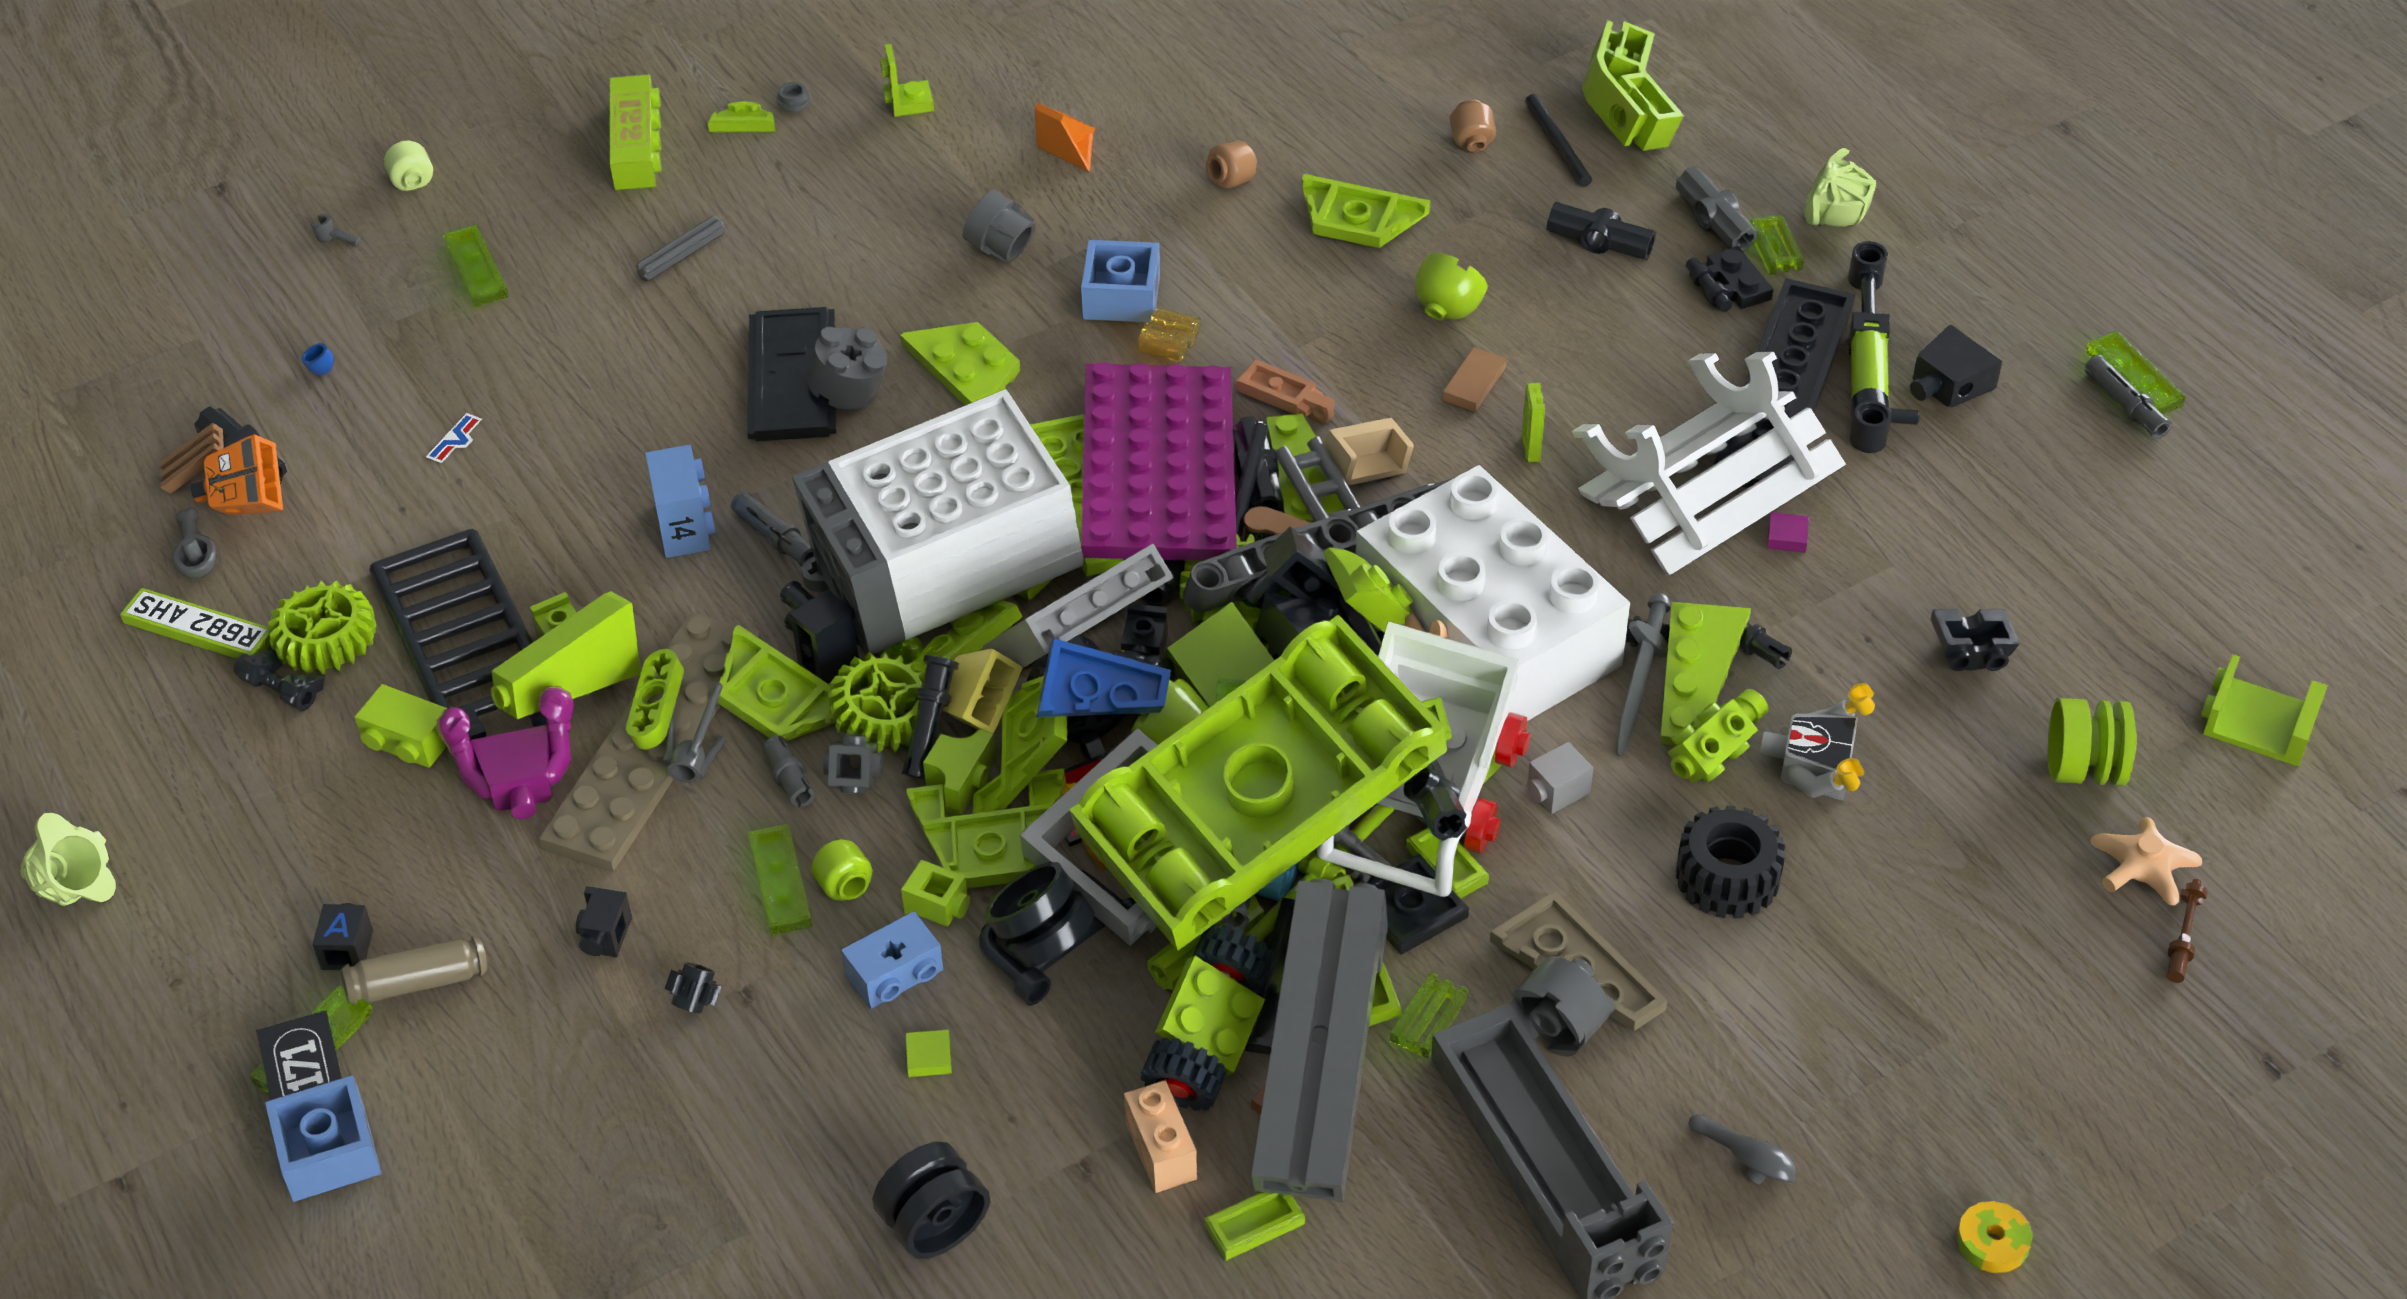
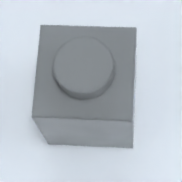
M1567 742L1529 763L1527 790L1535 802L1541 803L1553 814L1591 793L1593 766L1570 742Z

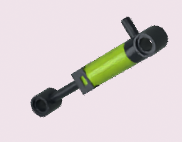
M1863 241L1854 246L1848 274L1849 283L1854 288L1861 290V312H1853L1848 337L1849 355H1851L1852 428L1849 439L1855 449L1865 453H1876L1886 446L1890 423L1917 425L1920 419V412L1918 410L1889 408L1888 340L1890 335V314L1876 313V289L1880 288L1883 284L1888 251L1883 245L1872 241Z

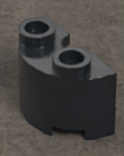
M1958 609L1932 610L1930 620L1948 663L1954 671H1971L1985 668L1989 671L2000 670L2009 663L2008 657L2020 644L2004 609H1979L1976 614L1970 617H1961Z

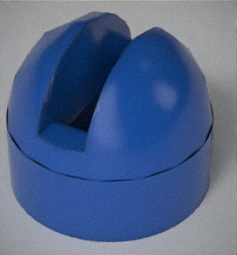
M324 343L312 345L303 353L301 361L312 373L325 375L332 370L334 356Z

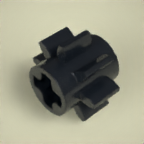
M685 962L682 970L676 971L671 969L664 989L670 991V994L673 995L672 1005L689 1012L702 1013L704 1005H716L722 986L716 984V981L713 980L714 970L696 963Z

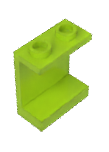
M2232 654L2227 669L2219 667L2211 689L2218 691L2217 696L2208 694L2200 717L2206 718L2208 721L2203 735L2299 767L2328 685L2312 680L2305 701L2233 678L2240 656Z

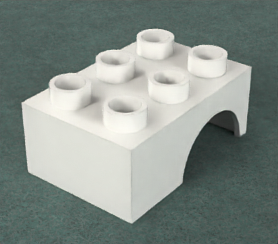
M1480 465L1356 532V555L1372 566L1377 565L1386 574L1393 586L1400 584L1406 589L1413 599V603L1410 604L1412 612L1417 616L1425 632L1430 631L1434 620H1440L1446 626L1448 637L1451 640L1519 659L1517 687L1507 715L1512 712L1526 716L1530 720L1620 668L1623 664L1630 602Z

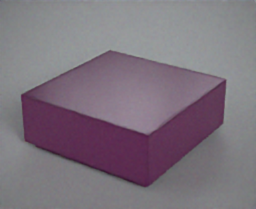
M1771 512L1767 548L1806 553L1809 516Z

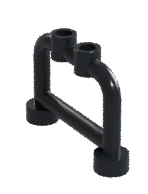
M1081 870L1127 910L1136 903L1133 898L1120 899L1093 875ZM1094 916L1092 924L1071 947L1057 957L1030 968L1021 967L1012 956L996 943L997 935L988 923L981 929L979 946L984 955L1016 983L1014 993L1027 1005L1032 1006L1039 1003L1047 995L1051 987V980L1043 971L1106 925Z

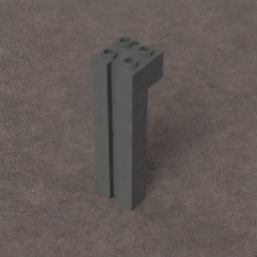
M1312 879L1310 882L1298 880L1251 1173L1254 1191L1344 1202L1376 975L1381 973L1388 929L1385 890L1377 889L1373 885L1357 883L1350 886V890L1335 889V884L1326 879Z
M1506 1004L1434 1033L1431 1060L1581 1299H1614L1623 1291V1284L1629 1281L1633 1285L1638 1283L1648 1284L1659 1278L1666 1268L1673 1221L1646 1180L1637 1183L1636 1194L1633 1193L1511 1004Z

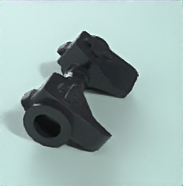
M268 649L254 655L243 654L236 660L234 673L241 680L255 687L265 685L280 693V699L299 711L309 709L315 701L316 693L323 690L325 674L319 676L289 674L285 678L276 674L275 672L283 666V663L278 658L276 650Z

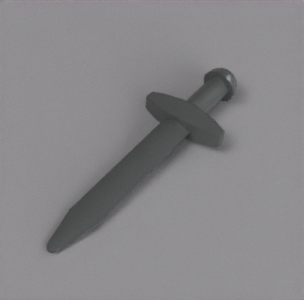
M1657 593L1649 599L1648 607L1650 611L1646 623L1637 620L1630 622L1629 625L1632 635L1641 646L1620 720L1617 744L1618 756L1623 754L1633 734L1653 656L1667 657L1668 643L1660 634L1665 613L1671 609L1670 599L1665 594Z

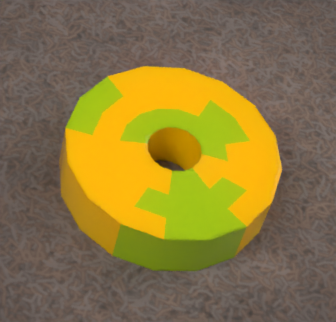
M1988 1201L1979 1202L1967 1209L1960 1219L1956 1240L1960 1252L1969 1263L1980 1270L2003 1273L2010 1272L2022 1265L2028 1257L2033 1234L2029 1222L2021 1212L2008 1204ZM1988 1234H1995L2000 1237V1240H1994Z

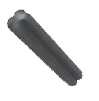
M716 216L706 219L638 262L636 265L638 275L645 281L655 278L721 236L725 232L723 222Z

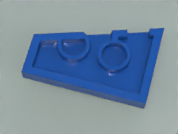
M1054 638L1049 648L1036 717L1159 713L1165 706L1171 670Z

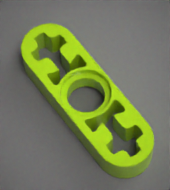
M660 649L653 652L646 658L642 667L626 724L627 733L639 749L645 750L658 746L663 742L668 733L684 674L683 665L675 652L670 649ZM663 693V696L658 701L647 704L648 700L653 696Z

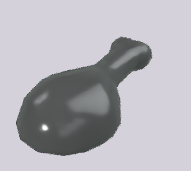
M188 508L176 514L177 522L182 526L184 536L174 549L172 561L175 568L183 576L200 579L208 575L213 569L217 559V550L213 540L198 532V511L195 508Z
M1704 1114L1693 1115L1689 1119L1688 1124L1692 1131L1703 1134L1729 1148L1739 1161L1748 1166L1750 1169L1746 1174L1755 1183L1761 1184L1766 1176L1781 1182H1794L1797 1172L1795 1162L1788 1153L1777 1145L1736 1133Z

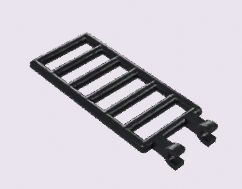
M468 529L375 561L370 565L371 576L429 702L450 708L446 700L447 697L492 682V670L508 659L442 683H438L434 672L515 643L520 651L533 643L480 534L475 529ZM465 546H469L473 555L393 584L388 575L390 572ZM479 569L485 579L403 608L399 597ZM489 594L493 595L497 603L496 605L415 633L410 623ZM503 618L509 628L429 658L426 657L422 648ZM492 695L458 707L462 708L470 719L471 728L468 731L470 741L487 736L478 717L499 709L495 705ZM541 711L528 715L533 727L547 724L546 717Z

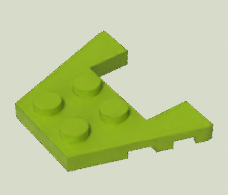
M1044 676L1022 683L1021 690L1012 692L996 727L997 729L1002 725L1001 774L973 794V813L1004 810L1066 743L1067 716L1036 717Z
M1064 768L1039 771L1028 783L1029 806L946 817L943 784L909 788L906 791L909 804L940 866L965 876L968 889L1010 883L1022 873L1036 867L1023 855L1020 834L1062 797L1066 785Z

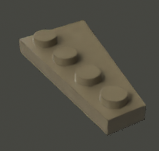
M1556 891L1490 931L1491 943L1533 969L1544 958L1549 956H1557L1572 961L1574 958H1581L1586 961L1594 971L1593 978L1601 986L1605 994L1614 1001L1615 1009L1609 1016L1632 1031L1637 1030L1666 1011L1668 1000Z

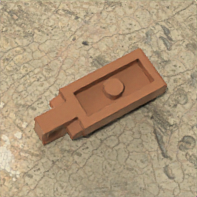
M1254 360L1235 381L1236 391L1289 413L1303 414L1305 418L1309 416L1312 420L1325 424L1335 415L1334 399L1323 395L1317 389V383L1260 360Z

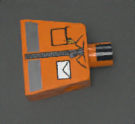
M255 434L206 456L204 460L205 479L194 481L191 484V493L197 503L208 501L211 509L227 515L283 511L276 443Z

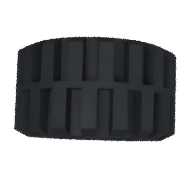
M1726 805L1725 810H1720L1716 806L1709 808L1708 814L1703 812L1696 814L1694 822L1688 821L1684 827V833L1681 834L1676 865V879H1679L1678 887L1681 892H1687L1686 900L1691 904H1700L1699 910L1708 913L1710 910L1717 912L1716 917L1725 918L1726 914H1733L1734 919L1743 918L1745 912L1755 915L1760 912L1761 906L1767 908L1772 903L1773 896L1776 897L1779 891L1786 854L1784 852V838L1779 837L1780 831L1776 825H1768L1769 819L1762 814L1755 816L1753 815V810L1745 807L1741 811L1736 810V806ZM1717 859H1733L1743 863V865H1729Z

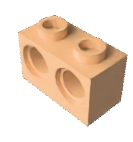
M1166 1080L1124 1093L1125 1123L1154 1192L1158 1193L1197 1180L1196 1149Z

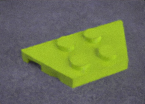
M1303 174L1302 176L1303 195L1312 232L1315 235L1381 248L1430 212L1431 200Z
M979 322L911 331L900 335L901 345L965 406L1005 390L1006 386L1013 382L1020 372V360Z
M740 625L734 628L731 647L724 664L723 676L719 682L723 686L717 702L719 705L767 737L778 736L780 739L783 736L787 741L836 723V721L830 720L829 715L830 707L827 703L828 694L831 692L829 684Z

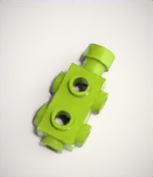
M1746 689L1735 700L1731 699L1721 706L1713 702L1704 708L1696 716L1700 723L1695 728L1688 724L1671 737L1675 745L1667 753L1672 758L1671 768L1673 772L1682 779H1688L1692 784L1700 779L1708 783L1725 770V767L1722 765L1725 759L1729 757L1732 761L1750 747L1747 740L1758 731L1754 724L1768 713V704L1764 697L1753 689Z

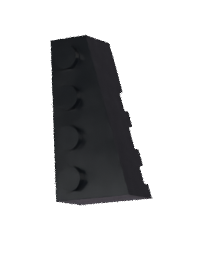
M1265 593L1254 633L1261 642L1267 641L1269 644L1267 651L1273 659H1277L1297 635L1313 624L1330 621L1337 615L1348 625L1349 623L1341 605L1333 600L1319 598L1313 601Z

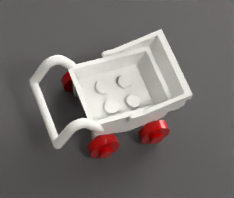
M1388 621L1378 657L1420 702L1441 696L1452 732V739L1446 740L1447 752L1438 757L1437 761L1446 778L1455 783L1460 789L1459 802L1467 814L1465 818L1467 829L1464 831L1466 832L1465 849L1482 854L1488 841H1495L1501 819L1496 817L1497 802L1479 798L1475 805L1485 781L1495 747V763L1512 768L1519 755H1525L1531 733L1526 732L1528 722L1526 716L1512 712L1507 715L1517 687L1519 659ZM1405 783L1377 803L1423 817L1417 804L1404 795ZM1462 834L1458 838H1448L1440 841L1437 852L1435 880L1334 849V835L1317 847V855L1320 859L1437 896L1446 897L1451 893L1454 854Z

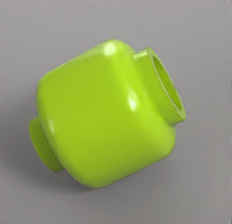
M839 839L825 844L816 853L811 864V872L816 882L827 896L837 901L853 900L860 897L867 890L872 879L873 870L870 861L860 848L850 840Z

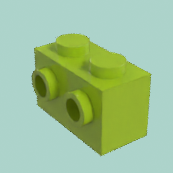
M381 684L355 716L362 743L373 750H383L396 755L407 763H417L430 768L447 747L437 733L436 720L448 708L387 685Z

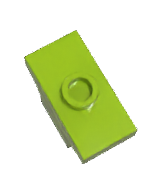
M978 729L975 734L966 738H953L941 734L924 760L926 786L943 784L947 813L956 816L963 815L973 798V794L977 792L978 788L981 789L986 785L990 775V768L996 760L994 733Z

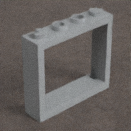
M1151 544L1024 619L985 644L982 650L994 649L1024 668L1049 653L1050 644L1054 638L1066 642L1174 577L1155 545Z
M1138 728L1020 834L1023 855L1035 866L1047 862H1059L1074 884L1072 891H1080L1095 912L1094 916L1130 946L1146 931L1153 932L1156 928L1153 921L1137 903L1129 910L1124 908L1054 847L1075 829L1069 809L1079 803L1081 797L1094 782L1114 769L1130 766L1157 746L1153 740Z

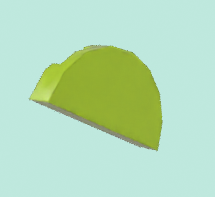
M741 101L729 103L727 105L728 109L718 114L716 112L711 114L707 123L709 132H776L773 114L761 109L760 104L755 102Z

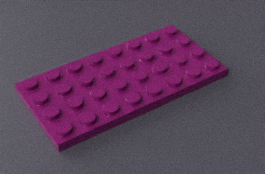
M1107 362L1097 364L1086 363L1081 541L1083 558L1128 559L1144 548L1154 544L1163 560L1204 561L1237 548L1231 367H1219L1216 365L1199 367L1183 366L1180 364L1164 366L1143 363L1133 365L1110 364Z

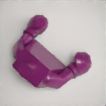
M548 687L541 693L539 708L546 717V725L470 741L468 734L471 728L470 719L462 708L452 706L444 710L436 720L437 733L448 746L449 753L454 755L463 783L480 798L491 799L494 809L498 811L511 809V813L516 819L531 818L536 813V803L549 801L553 797V785L561 781L571 763L569 730H571L570 721L574 702L570 692L561 687Z

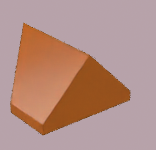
M1037 103L1034 109L1037 147L1090 172L1092 139L1096 128L1070 115Z

